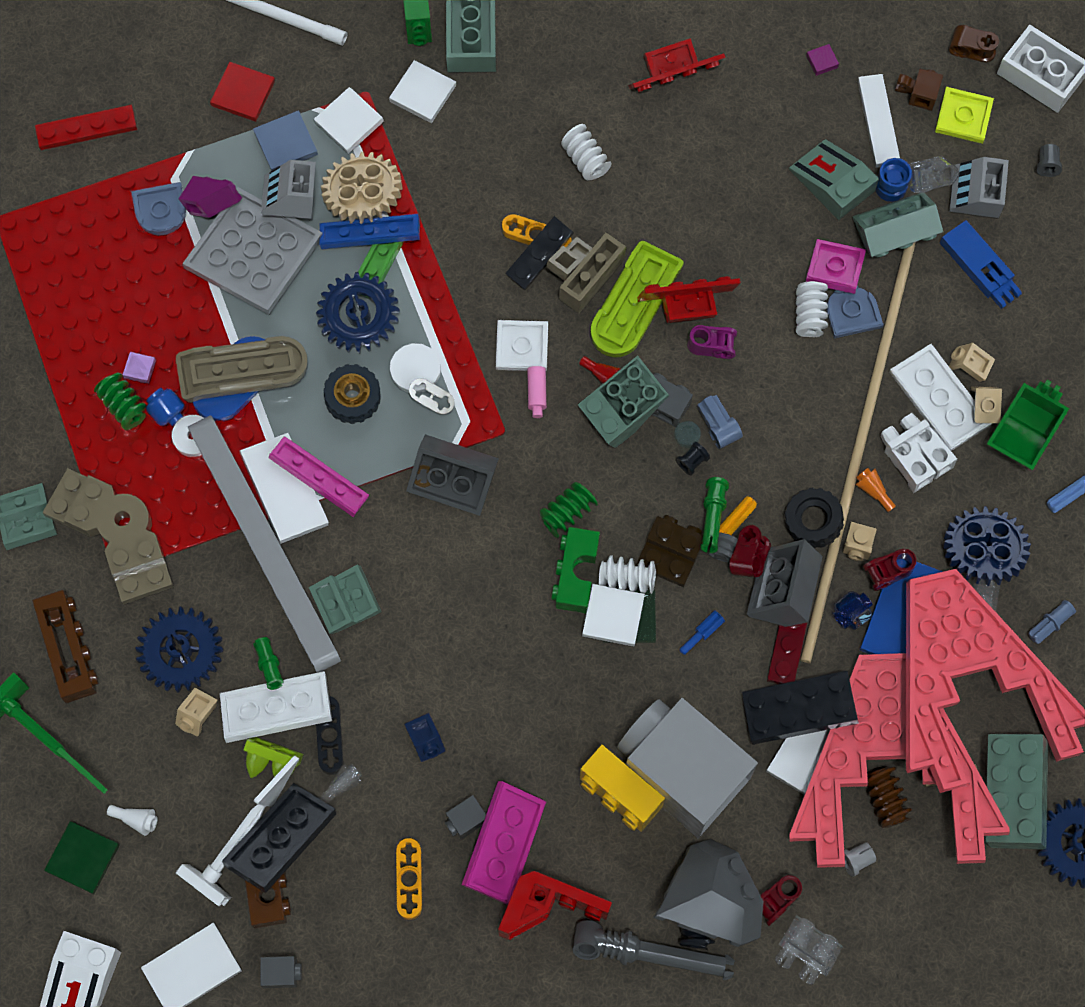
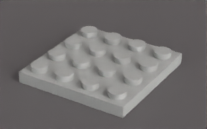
M238 187L236 190L242 197L240 202L219 212L183 262V267L269 315L319 244L322 232L294 217L261 214L262 200Z

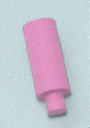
M532 366L527 369L528 409L532 410L533 418H542L543 410L547 408L546 369L542 366Z

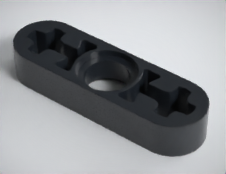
M329 696L331 707H335V710H331L332 721L337 720V723L326 722L322 725L321 723L316 724L318 763L321 770L328 775H334L341 771L344 764L341 712L338 701ZM329 728L337 732L336 739L330 743L322 739V733ZM338 746V750L332 749L333 757L338 760V763H334V768H329L327 764H323L324 761L328 760V750L322 751V747L334 748Z

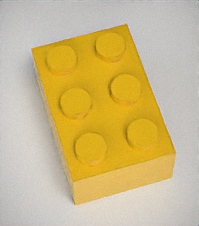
M604 745L598 748L580 770V780L582 781L580 785L591 795L594 793L598 794L603 799L601 801L602 805L612 813L615 810L624 817L622 819L623 823L633 831L637 828L642 832L663 807L665 797Z

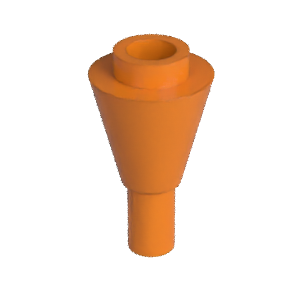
M867 468L856 477L859 482L855 485L875 500H878L887 512L896 506L886 494L876 469L870 471Z

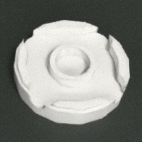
M412 343L401 347L395 352L390 362V373L397 387L409 393V386L416 379L422 378L436 385L440 378L441 364L438 355L432 348L423 344ZM423 383L419 386L414 385L413 389L416 392L422 391L423 393L426 392V385Z

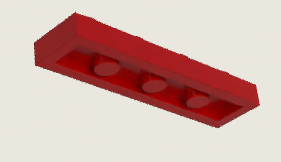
M132 105L38 124L35 125L39 148L40 150L134 131L137 130L133 107Z

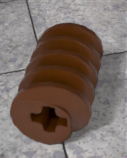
M896 767L883 768L867 775L870 778L866 787H874L869 792V796L878 797L873 802V807L882 808L876 815L878 818H886L880 824L882 828H889L912 819L906 818V815L912 809L902 807L908 798L898 797V794L904 788L894 786L900 778L890 776L896 770Z

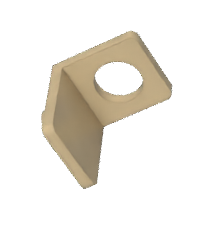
M971 386V391L975 392L974 421L976 423H1000L1002 389L998 387Z

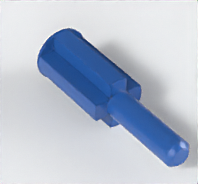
M714 610L696 628L695 631L697 633L680 648V652L685 655L702 638L706 640L725 622L724 618Z

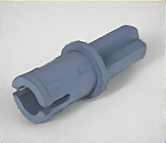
M1064 600L1050 614L1046 613L1043 616L1044 619L1029 631V638L1034 643L1040 644L1053 631H1059L1061 629L1060 625L1076 613L1074 606L1067 600Z

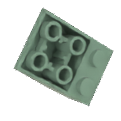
M637 355L581 401L578 406L610 446L616 448L642 426L669 397V394Z

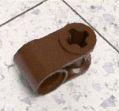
M959 25L954 30L949 52L957 57L959 55L961 58H969L987 63L992 61L996 55L999 38L993 32L975 29L967 25Z

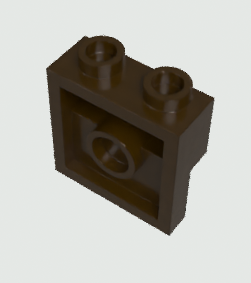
M664 515L663 518L657 516L636 566H638L641 559L644 560L646 568H648L651 561H654L656 576L684 588L701 550L702 530L692 525H688L687 528L677 524L678 520L669 515Z

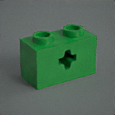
M404 0L408 44L422 46L432 42L428 0Z

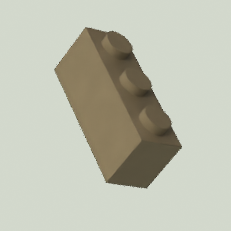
M605 233L560 286L559 300L580 314L624 261L626 246L608 233Z

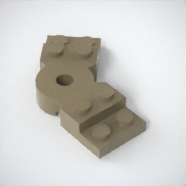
M67 468L46 505L43 515L89 537L101 534L102 538L108 543L105 555L123 605L173 588L174 586L159 540L155 533L150 532L152 519L145 504L139 498L130 494L116 495L111 485L88 475L86 477ZM130 518L127 525L118 526L121 519Z

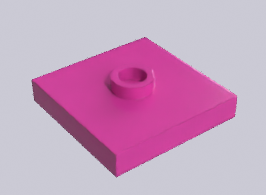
M817 239L806 282H821L827 284L830 289L855 294L866 249Z

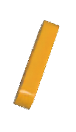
M511 214L503 219L502 232L505 237L530 245L534 240L529 235L531 231H542L547 224ZM513 223H517V228H515L513 231H510L509 226H511ZM524 226H527L525 236H523L522 230H524ZM571 238L565 243V247L571 242Z
M406 838L400 841L396 848L397 910L401 917L412 920L417 918L422 911V852L416 840ZM410 844L412 849L417 850L416 853L412 854L411 862L412 864L417 863L418 866H405L401 868V863L407 864L406 855L401 853V850H405L406 845ZM408 871L414 872L417 875V882L410 887L403 885L401 881L403 874ZM402 890L406 892L418 890V895L412 894V902L418 906L412 910L411 914H407L406 909H402V905L407 904V894L401 895Z

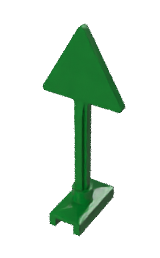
M13 672L0 686V718L4 714L14 717L55 755L65 759L81 775L105 794L108 790L74 760L56 739L21 709V705L17 700L29 687Z

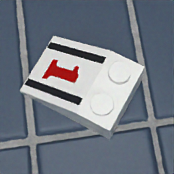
M63 931L53 956L40 1007H100L121 952L113 947Z

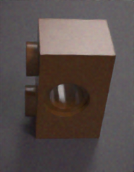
M285 872L269 889L275 891V898L270 903L262 902L261 897L264 892L245 880L251 926L256 929L287 923L286 916L291 915L289 899H284L282 888H287Z

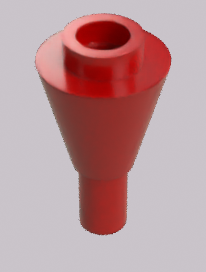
M585 356L579 363L582 367L591 371L602 384L622 369L596 363Z

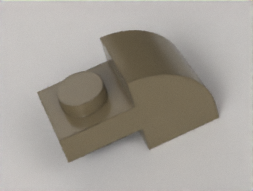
M576 237L566 247L563 245L548 260L547 269L565 281L590 252L592 247Z

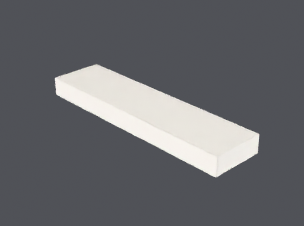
M883 74L858 77L857 82L874 165L877 168L881 167L887 159L900 158Z

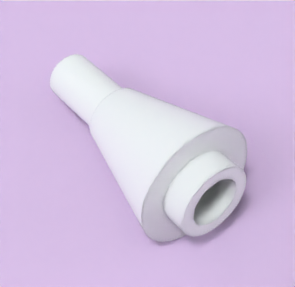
M110 805L107 810L108 816L121 819L144 836L148 835L149 832H153L156 828L158 818L155 816L153 809H123Z

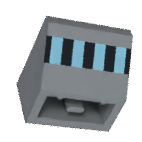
M981 157L954 165L949 212L999 218L1005 205L1009 160Z
M289 160L264 175L261 214L311 219L316 162Z

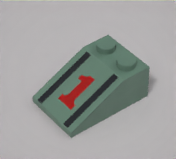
M826 139L789 167V170L838 220L873 194L879 178L862 161Z

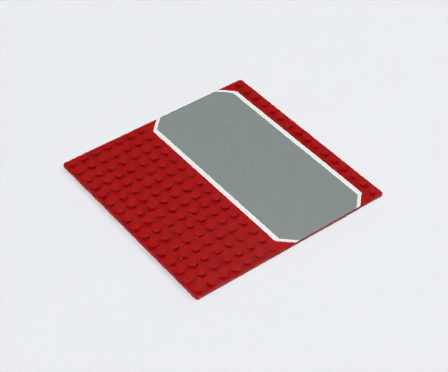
M362 92L358 94L377 112L370 93ZM330 104L300 113L318 155L304 160L316 162L311 219L294 218L319 231L320 223L341 221L339 214L333 216L332 211L327 210L326 204L323 201L321 185H324L322 178L328 177L327 169L334 170V162L342 164L341 157L350 160L351 153L357 158L361 152L364 153L365 157H368L373 152L375 159L379 155H383L384 161L390 159L391 164L396 165L397 171L400 172L403 187L400 190L401 198H396L397 206L389 205L390 213L382 211V217L418 214L382 124L348 154L314 121V118ZM253 130L0 215V237L80 474L86 477L88 475L111 485L116 495L130 494L139 498L150 513L152 519L150 532L156 534L164 557L241 530L203 456L188 457L181 454L175 447L172 440L174 426H171L169 423L165 426L158 425L145 409L143 412L146 414L144 421L133 429L124 430L121 423L115 419V415L110 413L109 408L103 404V400H100L97 393L94 392L96 385L104 378L115 373H121L123 376L130 352L155 357L156 360L149 384L122 377L121 381L127 380L128 382L127 388L134 389L135 392L132 396L139 395V403H145L147 406L146 400L159 388H163V390L172 389L185 404V408L181 412L185 417L199 414L194 409L193 402H187L181 396L176 364V355L179 352L204 346L232 345L236 341L250 336L263 339L286 336L297 340L304 347L307 354V370L300 381L288 387L261 390L236 416L225 421H215L267 520L269 518L241 458L240 450L288 433L292 442L357 487L413 468L419 446L425 434L468 448L505 433V427L421 219L420 240L404 241L384 279L388 284L386 289L394 290V294L390 297L398 299V304L392 306L398 307L400 313L392 315L396 316L399 322L390 323L394 327L395 332L386 330L389 338L388 341L380 337V347L371 342V351H368L365 345H362L360 353L357 352L355 345L352 346L350 352H347L346 343L338 349L336 346L337 339L329 343L328 337L330 333L325 336L322 335V329L325 326L320 327L317 322L323 317H318L316 312L323 308L319 307L317 302L325 300L321 295L322 292H330L328 284L337 285L336 278L344 281L345 274L347 273L351 278H354L355 272L359 271L372 245L321 249L318 244L268 315L183 267V262L219 213L207 218L190 215L186 210V217L182 225L174 232L166 235L148 233L139 225L135 215L131 191L181 182L184 191L192 176L229 180L236 186V189L239 187L262 200L264 175L271 172V169ZM358 295V299L364 300L369 307L371 319L368 324H370L376 314V305L371 299ZM354 297V298H353V301H354V304H355V307H356V310H357V311H356V316H358L359 321H360V324H361V326H362L363 324H362V320H361V317H360V316H361V311H359L358 306H357V303H356V300H355V297ZM347 298L340 307V319L347 326L358 328L353 326L348 320L346 306L350 300ZM412 343L423 344L432 348L438 355L441 364L440 378L436 386L453 396L455 404L451 412L438 414L416 402L410 397L409 393L397 387L390 373V362L396 351ZM346 364H358L361 367L368 368L379 381L381 400L380 404H378V409L372 414L371 418H367L361 423H343L341 420L335 419L332 413H329L324 401V383L329 378V374L334 372L336 368L343 367ZM350 390L345 395L354 398L359 393L355 390ZM422 391L416 392L415 396L419 397L422 394L427 397H430L431 393L427 391L423 393ZM436 396L432 398V400L439 404L437 407L439 410H442L443 407L448 408L450 405L447 403L448 398L446 396L441 399ZM315 491L319 501L326 499ZM130 518L121 519L118 526L127 525ZM103 539L106 548L108 543Z

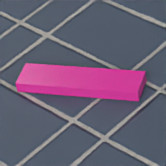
M285 436L269 454L268 458L352 517L356 515L369 497V494Z

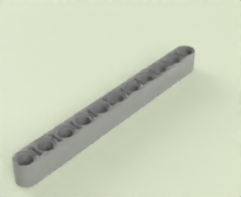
M210 415L188 426L209 470L305 652L314 665V669L317 673L322 672L341 662L335 647L214 419Z

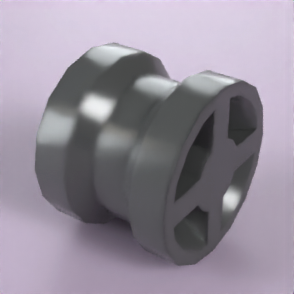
M719 533L717 552L710 553L709 549L708 554L714 559L730 563V558L738 539L729 534Z

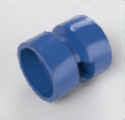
M890 158L883 162L878 173L879 181L876 187V193L881 199L894 202L904 197L912 177L910 165L900 158Z

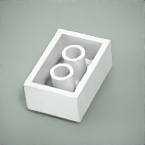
M1029 25L1002 59L997 74L1058 113L1085 79V60Z

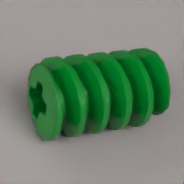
M115 373L101 380L94 388V392L97 393L100 400H103V404L109 408L110 413L115 415V419L121 423L122 428L130 430L144 421L146 414L143 412L146 409V404L139 403V395L132 396L135 392L134 389L127 388V380L121 381L123 377L121 373Z
M574 482L571 485L572 490L565 489L563 491L564 496L558 495L556 503L549 502L548 509L542 508L540 510L544 525L556 538L559 537L558 528L564 532L567 531L565 522L571 525L575 524L572 516L575 515L580 519L583 518L581 509L588 513L591 511L588 503L591 502L595 506L598 505L592 493L578 482Z

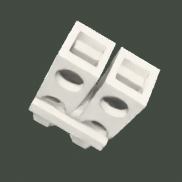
M910 413L900 422V425L905 430L904 433L899 435L896 429L890 426L882 431L880 437L886 445V455L890 457L892 463L907 480L911 491L915 493L931 483L933 478L937 479L954 468L957 458L936 432L929 427L930 424L926 419L920 422L913 413Z

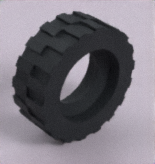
M822 488L801 490L787 504L785 521L790 536H793L794 541L805 539L816 549V547L823 548L827 544H832L840 536V531L843 530L844 526L843 510L838 498L834 497L830 491H825ZM817 506L826 511L828 519L822 528L811 530L803 525L802 514L809 507Z

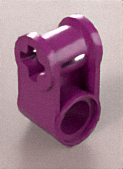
M697 325L690 332L687 347L695 355L732 359L736 355V351L733 348L737 331L730 327ZM700 337L705 340V343H697L694 338Z

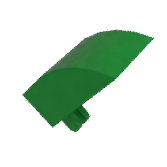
M1048 379L1045 383L1040 381L1036 389L1023 383L987 443L989 446L1031 470L1036 466L1070 409L1058 402L1063 393L1059 392L1061 387L1058 385L1055 388L1050 387L1052 382Z

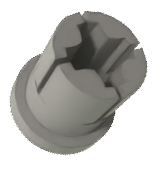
M866 842L849 851L844 850L845 869L852 877L858 875L859 870L876 862L875 853Z

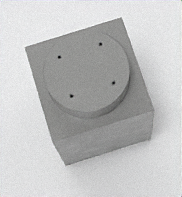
M683 698L672 709L660 699L655 701L632 725L617 746V749L627 757L626 765L665 797L662 808L697 838L705 832L747 784L758 764L757 761Z

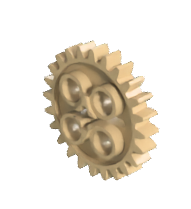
M361 152L357 158L351 153L350 160L341 157L342 164L334 162V170L327 169L328 177L322 178L324 185H321L322 197L327 210H331L333 216L339 214L341 221L349 217L350 223H353L356 218H359L360 224H363L364 218H368L370 222H373V216L375 215L383 218L382 211L390 213L389 205L397 206L396 198H401L400 190L403 189L397 166L392 165L390 159L384 161L383 155H379L375 159L373 152L368 157H365L364 153Z

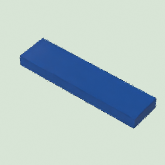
M418 214L373 218V222H370L369 219H364L363 224H360L359 220H355L353 223H350L349 220L320 223L322 236L319 239V245L321 249L420 240V218Z

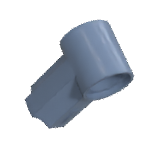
M717 395L709 396L697 405V409L709 427L712 440L717 442L715 445L718 449L743 437L739 424L733 417L730 418Z

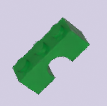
M569 527L568 534L562 535L560 550L565 551L563 560L558 559L556 575H560L559 585L554 584L552 600H556V609L587 613L592 582L577 578L573 570L578 564L583 562L595 564L600 532Z

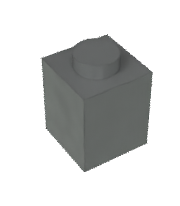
M474 795L446 812L448 821L445 822V825L452 836L458 834L462 840L482 827L486 814Z
M294 956L261 957L260 986L263 989L297 987V980H302V964L297 963V959Z

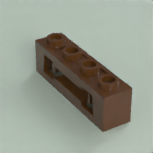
M64 590L33 599L32 601L61 699L65 703H69L96 694L95 685L99 684L95 670H90L87 662L91 660V654L88 646L82 645L80 636L84 635L81 622L79 620L75 621L73 612L77 611L73 597H68ZM62 613L64 614L65 621L61 617ZM48 616L51 617V623H53L55 628L64 626L73 660L80 668V676L75 666L66 667L57 633L50 625ZM64 672H66L67 675H68V678H69V681H68V682H67V680H66V677H65V673H64Z

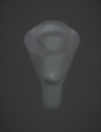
M343 763L330 783L329 788L318 798L328 804L336 795L339 796L361 784L362 782L359 778L362 774L352 763L349 766Z

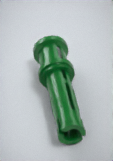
M712 477L706 481L708 493L703 504L707 511L701 544L702 551L706 553L709 543L711 544L710 553H715L718 550L722 511L727 507L725 493L729 489V482L721 477Z

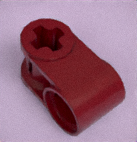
M748 525L739 533L734 553L730 558V571L733 575L760 577L763 573L764 564L771 549V543L767 537L761 535V530L757 526Z
M899 549L886 556L869 561L863 568L864 571H868L874 583L872 586L874 591H878L910 576L915 568L917 559L911 550ZM898 559H905L909 562L910 566L908 568H901L896 561Z
M784 876L770 889H767L760 895L763 900L762 915L767 920L766 924L768 926L774 923L800 896L802 884L795 876ZM786 882L792 883L796 887V894L786 896L782 892V884Z

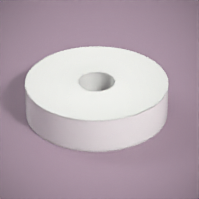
M188 415L181 418L175 424L172 430V440L181 454L188 457L202 455L194 439H189L191 433L188 426L204 419V417Z

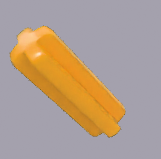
M746 496L720 525L719 533L732 535L756 508V501Z

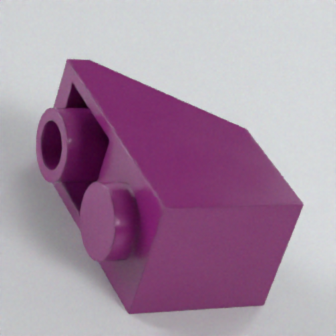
M192 176L179 197V201L190 215L207 218L229 208L242 199L236 190V186L231 181Z

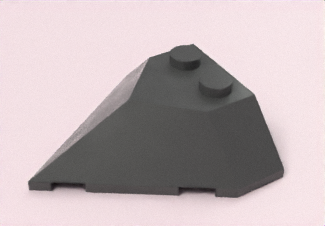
M712 839L689 846L685 853L684 861L678 867L663 897L664 901L653 918L661 921L665 919L676 922L677 926L713 939L720 937L729 940V944L737 947L758 940L761 937L763 900L739 853Z

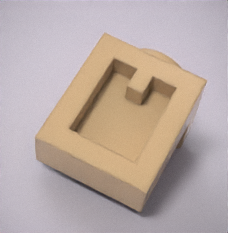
M974 343L959 346L953 351L949 368L952 370L961 368L981 382L986 380L995 359Z
M851 522L843 553L848 554V557L855 561L868 560L872 552L877 529Z
M194 688L177 709L176 725L184 732L199 736L202 724L216 708L218 700Z

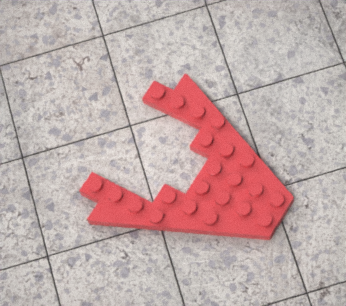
M957 569L910 579L906 583V771L911 773L930 768L940 793L961 788L968 784L938 709L954 706L960 702L952 682L953 678L992 669L1002 693L1021 688L1026 689L1056 762L1079 756L1084 752L1074 729L1085 726V709Z
M906 653L859 655L850 677V684L859 724L830 729L789 834L790 842H816L817 868L845 867L840 787L868 785L866 760L906 759ZM944 708L938 709L968 782L964 787L951 790L957 864L985 863L984 836L1009 835L1010 829ZM930 768L922 769V785L936 784Z

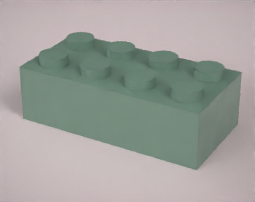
M446 0L447 72H496L495 0Z
M988 734L987 788L1010 829L1009 835L986 836V843L991 848L1046 849L1048 741L1043 734Z

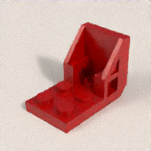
M532 871L519 877L498 928L499 936L511 940L546 921L555 899L559 901V906L570 911H574L576 907L585 911L584 916L600 922L601 918L607 920L612 902L539 872ZM540 896L544 899L542 901H537L535 897Z

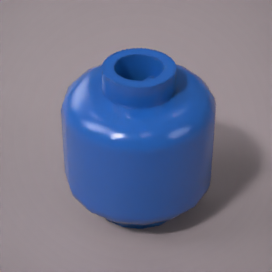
M159 388L146 400L148 403L146 411L160 426H165L168 423L174 426L184 417L181 412L184 410L185 404L172 389L163 390V388Z

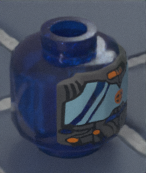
M849 591L834 603L835 611L832 614L843 629L856 630L872 617L870 607L873 604L866 594L862 593L859 595L855 591Z

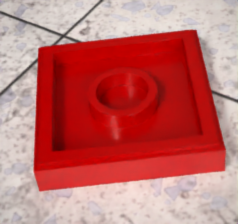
M229 62L210 104L212 107L256 122L275 83V78Z

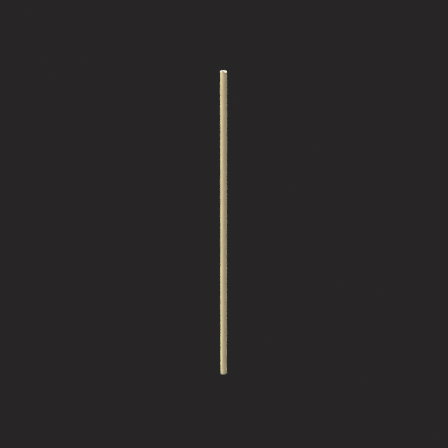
M913 242L912 246L903 250L840 501L844 515L843 530L840 531V536L832 544H829L800 660L805 663H811L916 242Z

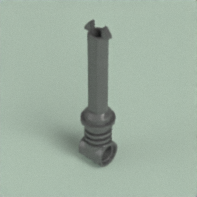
M581 921L576 925L573 953L583 960L596 959L601 953L603 958L609 955V959H613L616 956V960L625 966L627 962L633 963L636 960L721 976L723 980L733 978L734 972L725 971L726 964L734 965L735 962L734 959L726 954L725 957L640 941L637 935H632V931L620 933V936H618L616 931L611 934V930H607L604 933L601 925L594 921Z

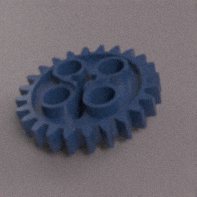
M984 506L983 512L980 513L974 507L972 515L964 510L962 518L955 516L954 523L950 522L944 537L943 548L946 549L945 558H952L950 567L958 565V572L960 574L963 572L967 573V581L973 576L975 577L976 584H979L981 579H984L987 586L990 585L991 580H995L997 585H1000L1002 578L1010 582L1012 575L1018 577L1020 570H1024L1030 555L1028 551L1031 543L1027 542L1029 535L1021 534L1024 528L1023 525L1015 526L1016 517L1011 520L1007 519L1008 512L1000 516L998 515V508L989 513L987 506ZM968 532H973L977 534V536L971 535Z

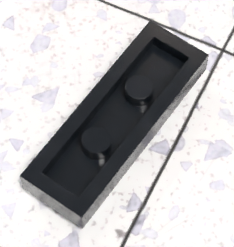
M554 216L505 274L526 290L547 266L548 260L565 245L574 232Z

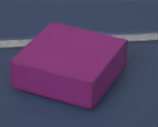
M830 44L808 51L806 54L816 76L837 69L839 66Z

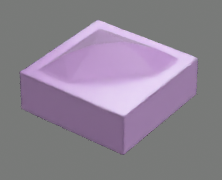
M130 352L123 377L149 384L156 362L155 357Z

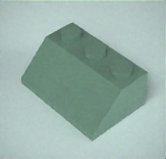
M924 192L852 216L863 245L871 257L885 256L890 250L896 248H908L913 245V242L919 240L927 241L937 237V234L943 232L937 206Z

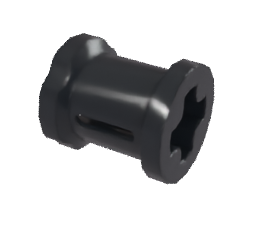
M693 442L691 449L683 456L676 458L678 466L690 476L694 474V469L703 461L710 459L707 450L698 442Z

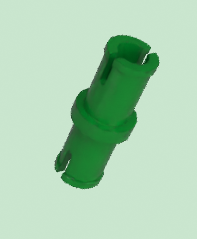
M258 638L254 641L253 645L259 659L257 663L259 670L264 674L267 688L276 690L284 684L278 668V657L273 653L269 638Z

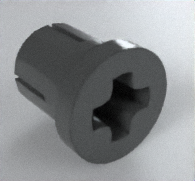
M1046 144L1040 148L1037 173L1041 176L1055 177L1062 172L1060 148L1054 144Z

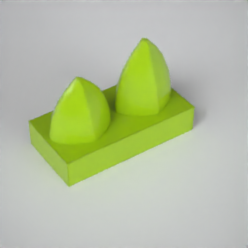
M259 737L249 738L244 747V751H247L246 766L250 778L260 774L267 766L269 760L272 761V772L275 777L294 756L299 758L295 768L300 765L303 757L302 753Z

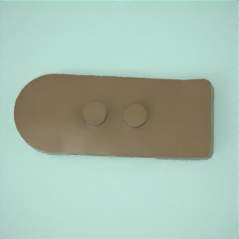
M276 336L261 341L217 347L204 346L179 352L176 355V364L181 396L187 402H194L205 398L294 385L306 373V351L297 340L286 336Z

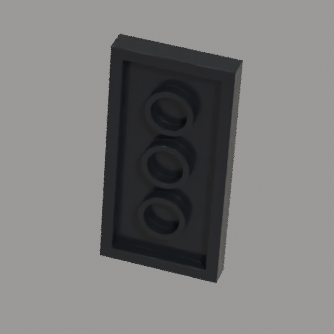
M848 671L742 692L752 745L859 724Z
M293 783L222 860L223 865L266 893L335 817L336 810Z

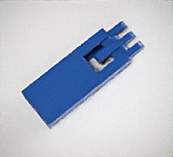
M967 220L941 238L940 244L984 295L987 298L991 297L1001 309L1006 306L1004 299L1011 303L1014 300L1013 295L1016 298L1022 295L1021 290L1012 281L1015 275ZM987 267L990 270L987 276H991L995 281L991 283L981 269Z

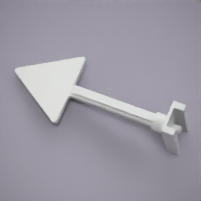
M294 756L254 799V802L258 805L249 812L214 862L208 865L203 873L190 864H182L176 874L216 905L220 906L222 904L225 906L231 899V896L215 884L222 875L221 871L224 868L222 860L258 822L265 807H272L299 758Z

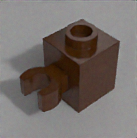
M919 69L916 80L907 75L900 74L895 90L901 93H912L909 105L932 111L943 75L929 69Z

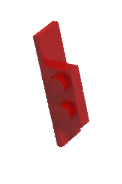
M691 38L644 54V58L651 78L628 85L629 89L637 88V91L640 92L652 88L651 82L659 80L660 84L673 81V75L682 72L683 77L697 73L696 67L705 65V69L718 66L720 65L718 60L725 58V54L723 53L698 62Z
M725 276L711 282H707V279H699L693 281L692 284L674 282L665 287L653 284L646 286L637 298L638 302L662 299L667 323L714 318L717 315L713 293L733 291L741 282L740 278L731 279L729 276Z

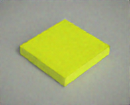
M946 87L935 132L983 144L994 98Z

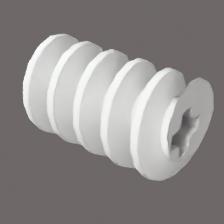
M579 124L567 132L562 139L561 145L567 150L568 156L577 165L579 172H582L583 178L594 180L603 176L610 169L611 162H605L607 160L606 154H601L602 148L600 146L595 147L597 142L595 139H590L592 134L586 131V125Z
M810 281L798 285L796 289V305L798 306L796 307L797 335L802 337H820L824 334L821 330L828 327V323L823 321L828 318V313L824 311L828 308V304L823 302L828 299V295L824 293L828 290L827 284Z
M613 555L609 556L607 562L602 561L599 571V585L606 586L608 582L609 587L616 588L618 584L619 589L625 590L629 585V589L632 592H635L639 586L641 593H646L648 588L650 593H653L656 578L654 561L650 562L648 568L645 567L643 559L640 560L638 566L634 565L633 558H630L628 564L624 565V560L621 556L617 564L614 563Z

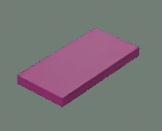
M498 781L462 882L463 886L504 904H509L518 879L522 874L546 801L503 781Z

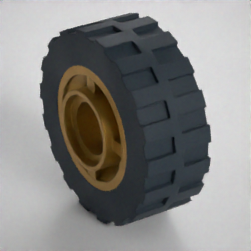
M346 364L331 372L329 378L324 383V401L329 413H332L335 419H339L343 423H361L365 419L371 418L372 414L377 411L381 400L379 381L368 368L361 367L358 364ZM350 390H355L359 393L354 398L345 395Z

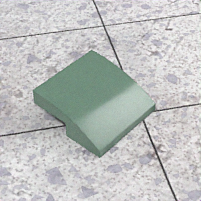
M42 483L0 496V531L6 550L57 535L54 520L43 515L48 499Z
M358 564L335 577L330 575L309 587L329 634L344 630L382 612L362 567Z

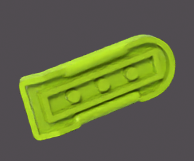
M640 241L637 244L604 304L592 321L591 339L598 351L610 357H623L637 348L663 302L662 299L638 302L637 297L646 286L659 284L660 287H665L674 283L682 270L684 263L682 259L645 241Z

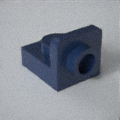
M429 713L404 724L421 762L435 758L445 752L440 735Z

